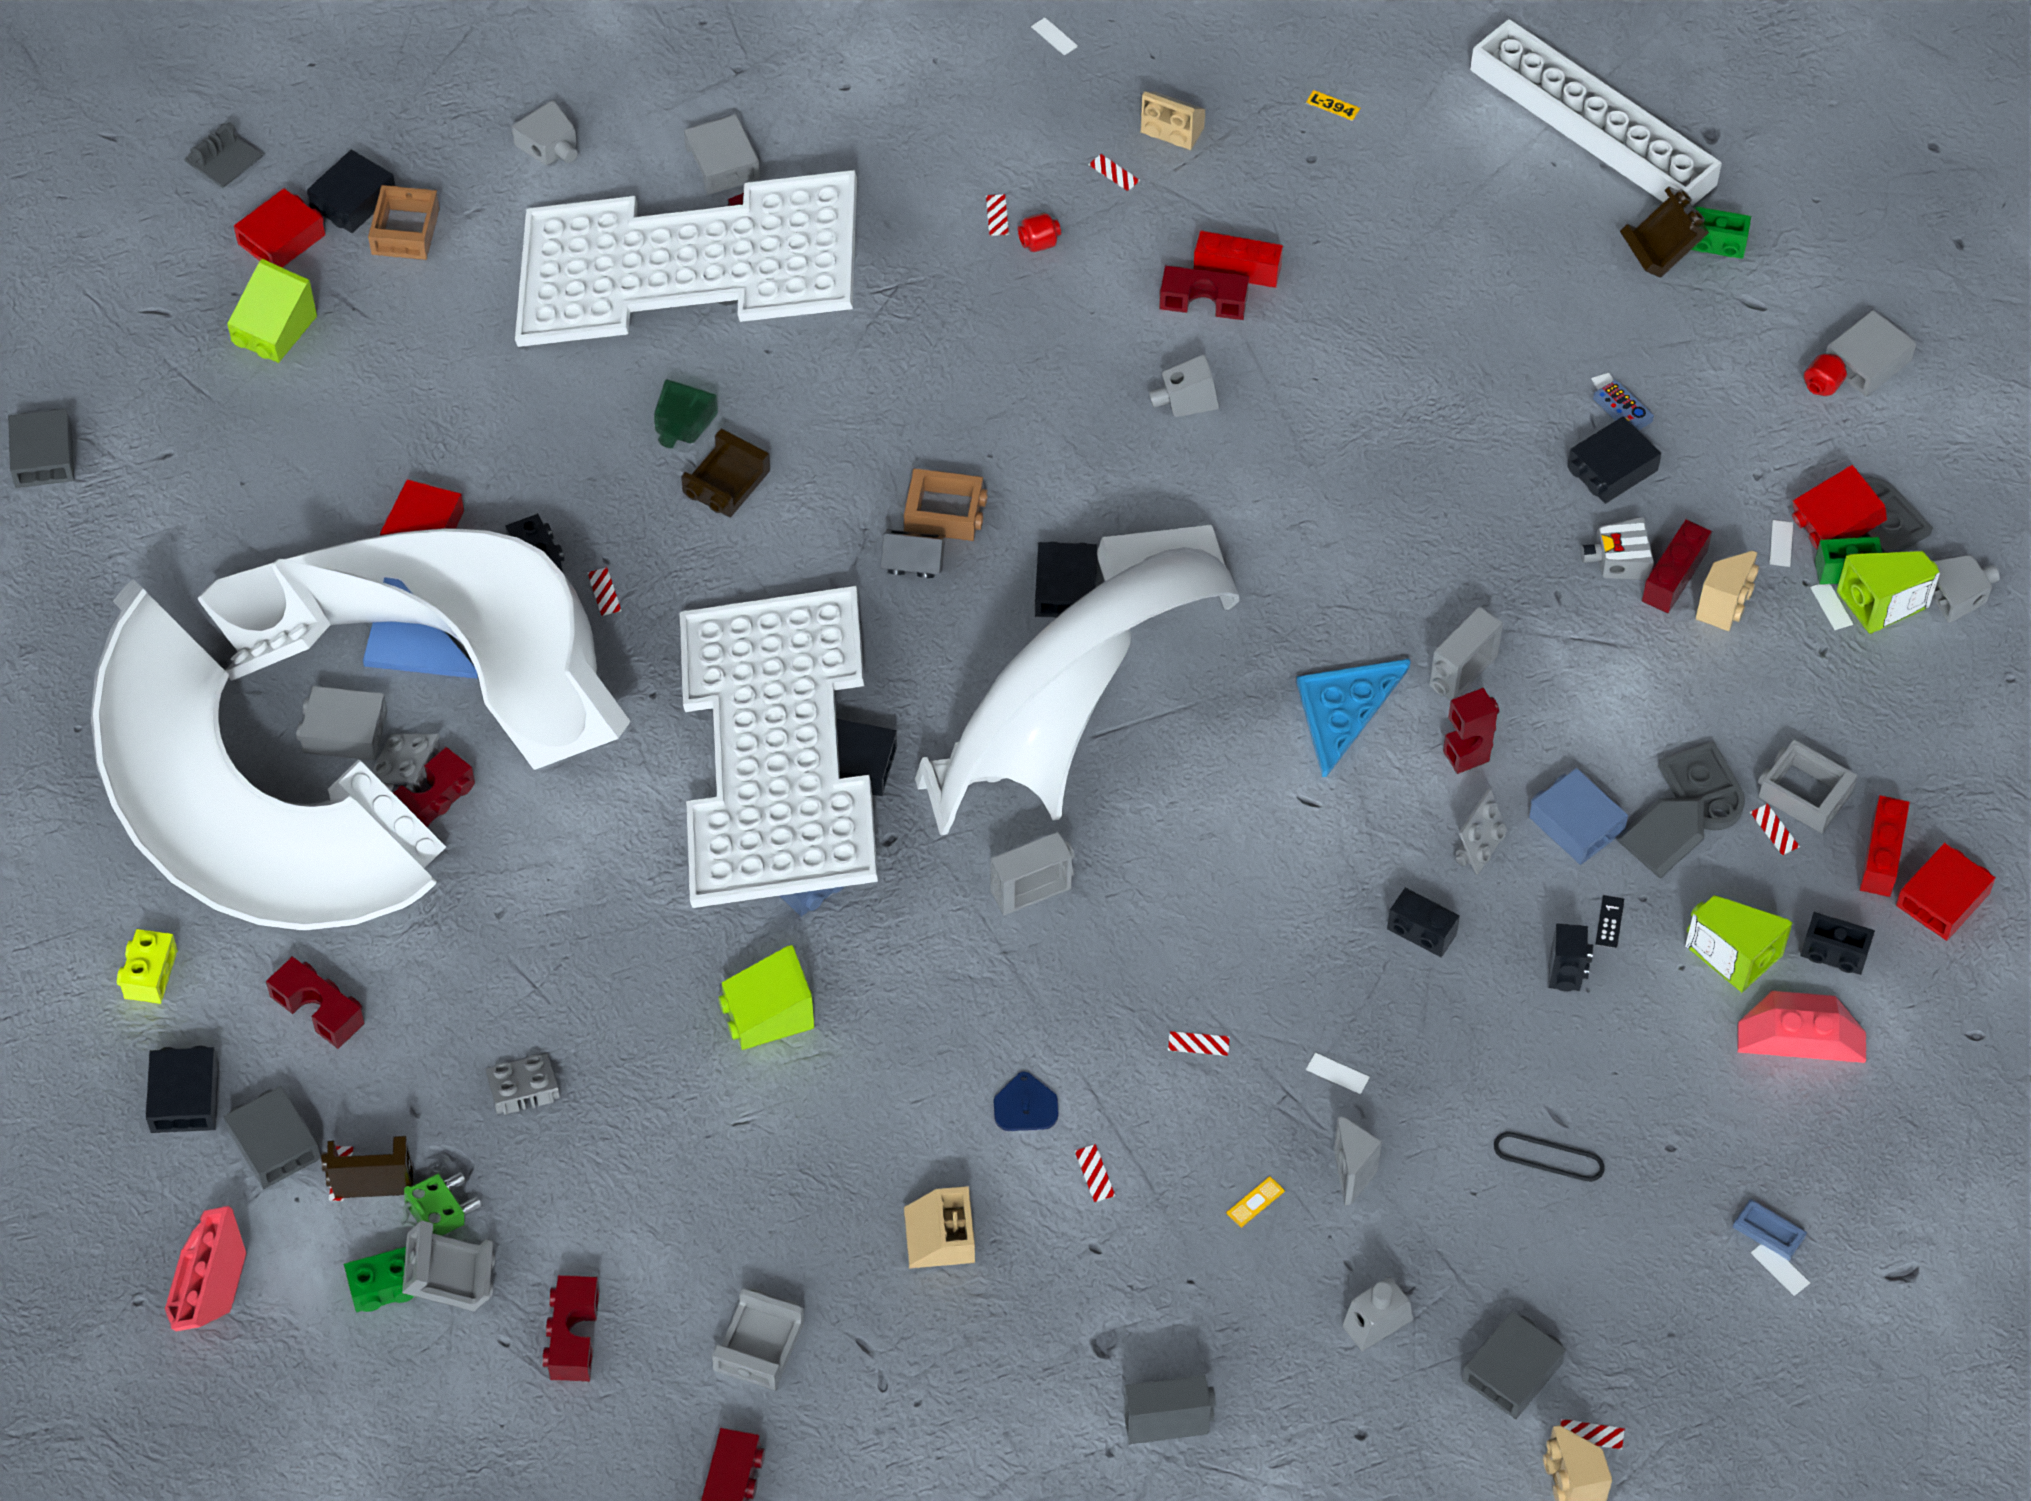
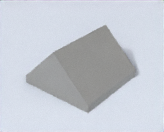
M1338 1117L1334 1153L1344 1205H1351L1378 1172L1382 1141L1347 1118Z

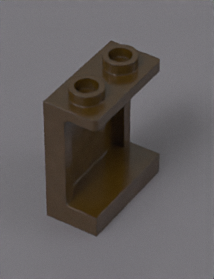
M1670 186L1664 190L1669 198L1637 228L1627 224L1620 230V233L1644 270L1660 278L1709 233L1703 224L1705 222L1704 217L1691 206V197L1684 190L1680 189L1678 191Z
M721 428L715 435V448L692 474L684 472L681 476L682 491L691 500H698L709 506L714 512L722 513L731 518L770 472L769 453Z
M393 1136V1154L339 1157L335 1141H327V1152H322L321 1154L322 1172H326V1186L332 1187L335 1198L404 1195V1188L406 1186H413L414 1165L406 1136Z

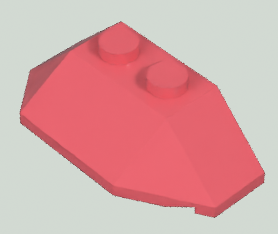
M1771 991L1738 1022V1052L1865 1063L1866 1032L1836 996Z
M229 1206L204 1211L200 1217L201 1222L192 1231L181 1250L165 1306V1312L171 1323V1329L174 1331L198 1328L231 1312L239 1278L242 1273L246 1250L233 1209Z

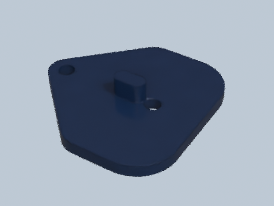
M1020 1072L994 1097V1119L997 1126L1002 1130H1046L1053 1127L1058 1120L1057 1095L1028 1072Z

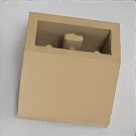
M1144 91L1142 95L1141 133L1191 150L1204 129L1205 109L1155 91Z
M1749 551L1713 563L1703 584L1696 620L1726 631H1730L1734 621H1740L1745 609V600L1751 598L1755 587L1754 581L1760 567L1755 565L1757 552Z
M969 1186L935 1189L904 1207L909 1268L975 1263Z
M1560 1425L1554 1426L1550 1440H1547V1453L1543 1455V1462L1546 1473L1548 1475L1552 1474L1555 1485H1553L1555 1501H1607L1612 1477L1603 1449Z

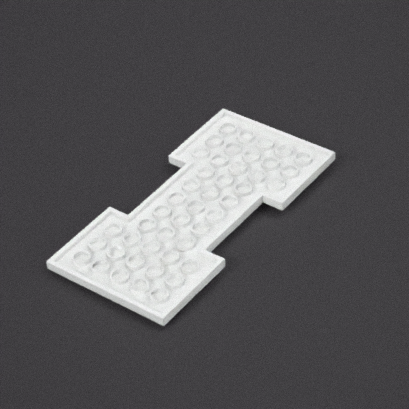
M855 170L744 183L743 205L637 217L638 202L635 196L526 209L515 332L517 346L629 334L630 312L738 300L737 315L740 322L853 309L857 175Z
M851 586L680 612L683 707L685 712L713 708L717 797L686 801L689 888L692 908L878 882L870 776L863 775L840 779L835 690L864 686L857 587Z

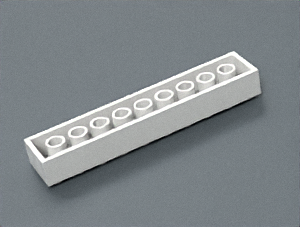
M1510 19L1505 21L1473 48L1470 69L1473 73L1662 202L1669 198L1664 191L1668 186L1678 191L1680 189L1684 190L1691 197L1692 202L1690 204L1693 206L1717 185L1722 162Z

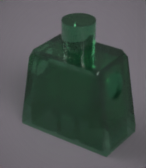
M666 379L654 412L655 431L660 434L658 438L659 443L666 448H673L677 440L689 444L694 443L718 414L717 395Z

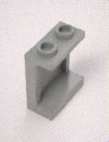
M737 115L720 118L684 130L685 147L688 152H692L703 175L704 188L707 195L760 180L759 161Z
M421 1220L407 1233L402 1293L476 1311L490 1299L493 1292V1283L490 1282L491 1270L495 1263V1253L492 1252L493 1240L486 1239L480 1245H475L433 1234V1223Z
M742 1288L739 1293L740 1302L722 1345H716L712 1354L714 1371L776 1391L804 1325V1311L802 1307L792 1300L783 1299L781 1301L769 1297L761 1290L752 1289L750 1291Z

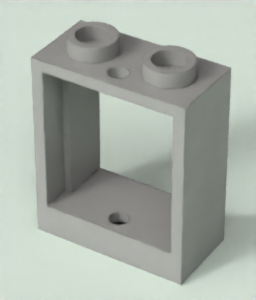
M1478 607L1434 651L1429 685L1437 694L1445 696L1450 700L1457 698L1497 658L1503 626L1502 621L1481 607Z
M1793 740L1787 749L1784 747L1780 749L1774 760V767L1772 769L1766 768L1758 782V784L1762 785L1759 798L1822 834L1853 793L1858 775L1800 742ZM1792 765L1833 788L1819 808L1778 785Z
M1059 832L990 858L991 893L1003 915L1071 889V876L1074 875L1072 859L1075 858L1071 844L1068 841L1064 842Z

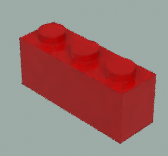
M1200 230L1194 252V269L1249 276L1250 284L1276 288L1282 267L1283 245Z
M1879 795L1873 814L1859 891L1886 897L1891 896L1898 873L1910 805L1909 801Z

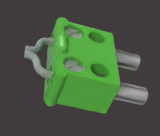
M438 1173L412 1187L406 1186L404 1188L405 1205L402 1210L404 1217L400 1221L404 1228L407 1226L414 1228L416 1226L415 1223L407 1221L409 1218L407 1209H409L417 1223L421 1220L433 1223V1234L443 1236L465 1225L464 1215L481 1207V1202L478 1197H474L459 1205L450 1190L465 1183L463 1174L458 1173L443 1181Z

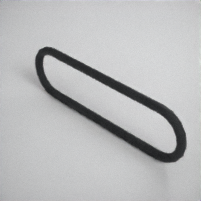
M1511 1132L1500 1134L1494 1142L1496 1154L1506 1161L1590 1182L1598 1180L1604 1173L1602 1159L1590 1152ZM1513 1137L1590 1157L1598 1162L1600 1170L1595 1176L1587 1177L1504 1155L1499 1150V1142L1503 1138Z

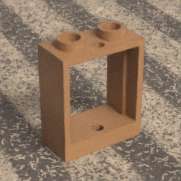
M382 185L368 235L371 255L427 260L440 210L437 190ZM390 210L427 213L422 233L385 229Z
M913 469L904 512V531L946 535L945 538L974 541L976 530H981L983 524V513L980 512L981 506L986 507L988 489H983V477ZM925 491L971 497L968 517L921 511Z

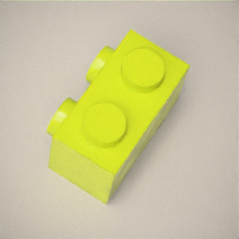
M136 929L133 940H129L126 946L125 966L120 967L117 975V985L121 987L124 999L162 1003L178 951L173 934Z

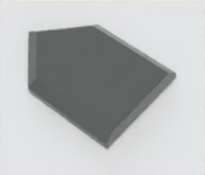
M1659 798L1616 837V840L1661 879L1704 840L1703 798Z

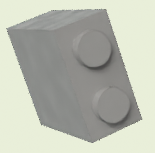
M1872 310L1828 345L1826 354H1835L1843 360L1847 371L1845 381L1867 397L1912 361L1916 342L1908 334L1903 333L1892 325L1888 319Z
M312 686L310 697H306L303 704L304 721L303 723L299 722L296 734L297 740L301 741L303 753L375 761L388 711L384 694Z

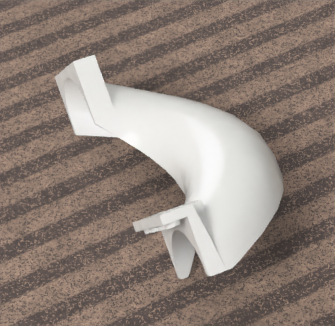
M1212 525L1102 537L1097 550V558L1105 582L1067 608L1012 659L997 677L970 718L960 741L955 742L949 759L929 761L928 757H922L915 781L918 790H928L940 835L948 834L968 785L981 781L997 782L1001 779L1009 778L1023 784L1041 798L1052 820H1059L1061 818L1066 779L1072 758L1094 708L1127 653L1131 643L1130 628L1172 608L1203 598L1219 596L1225 610H1230L1239 602L1238 591L1230 571L1225 566Z
M445 528L400 532L361 539L286 559L279 558L275 562L215 580L198 597L201 605L238 651L231 658L233 663L225 670L229 674L231 681L309 649L330 625L403 622L427 625L451 634L464 644L474 663L485 705L534 770L616 740L631 722L596 675L597 663L593 634L588 617L575 589L544 551L517 537L487 530ZM384 577L402 581L411 593L383 583Z
M134 579L121 590L113 600L121 612L110 629L95 672L90 719L96 765L111 806L133 843L171 883L217 911L258 925L297 930L350 926L371 920L412 904L437 883L424 868L446 846L359 759L328 788L329 801L314 804L285 802L266 795L251 785L230 760L220 734L218 722L219 701L229 674Z

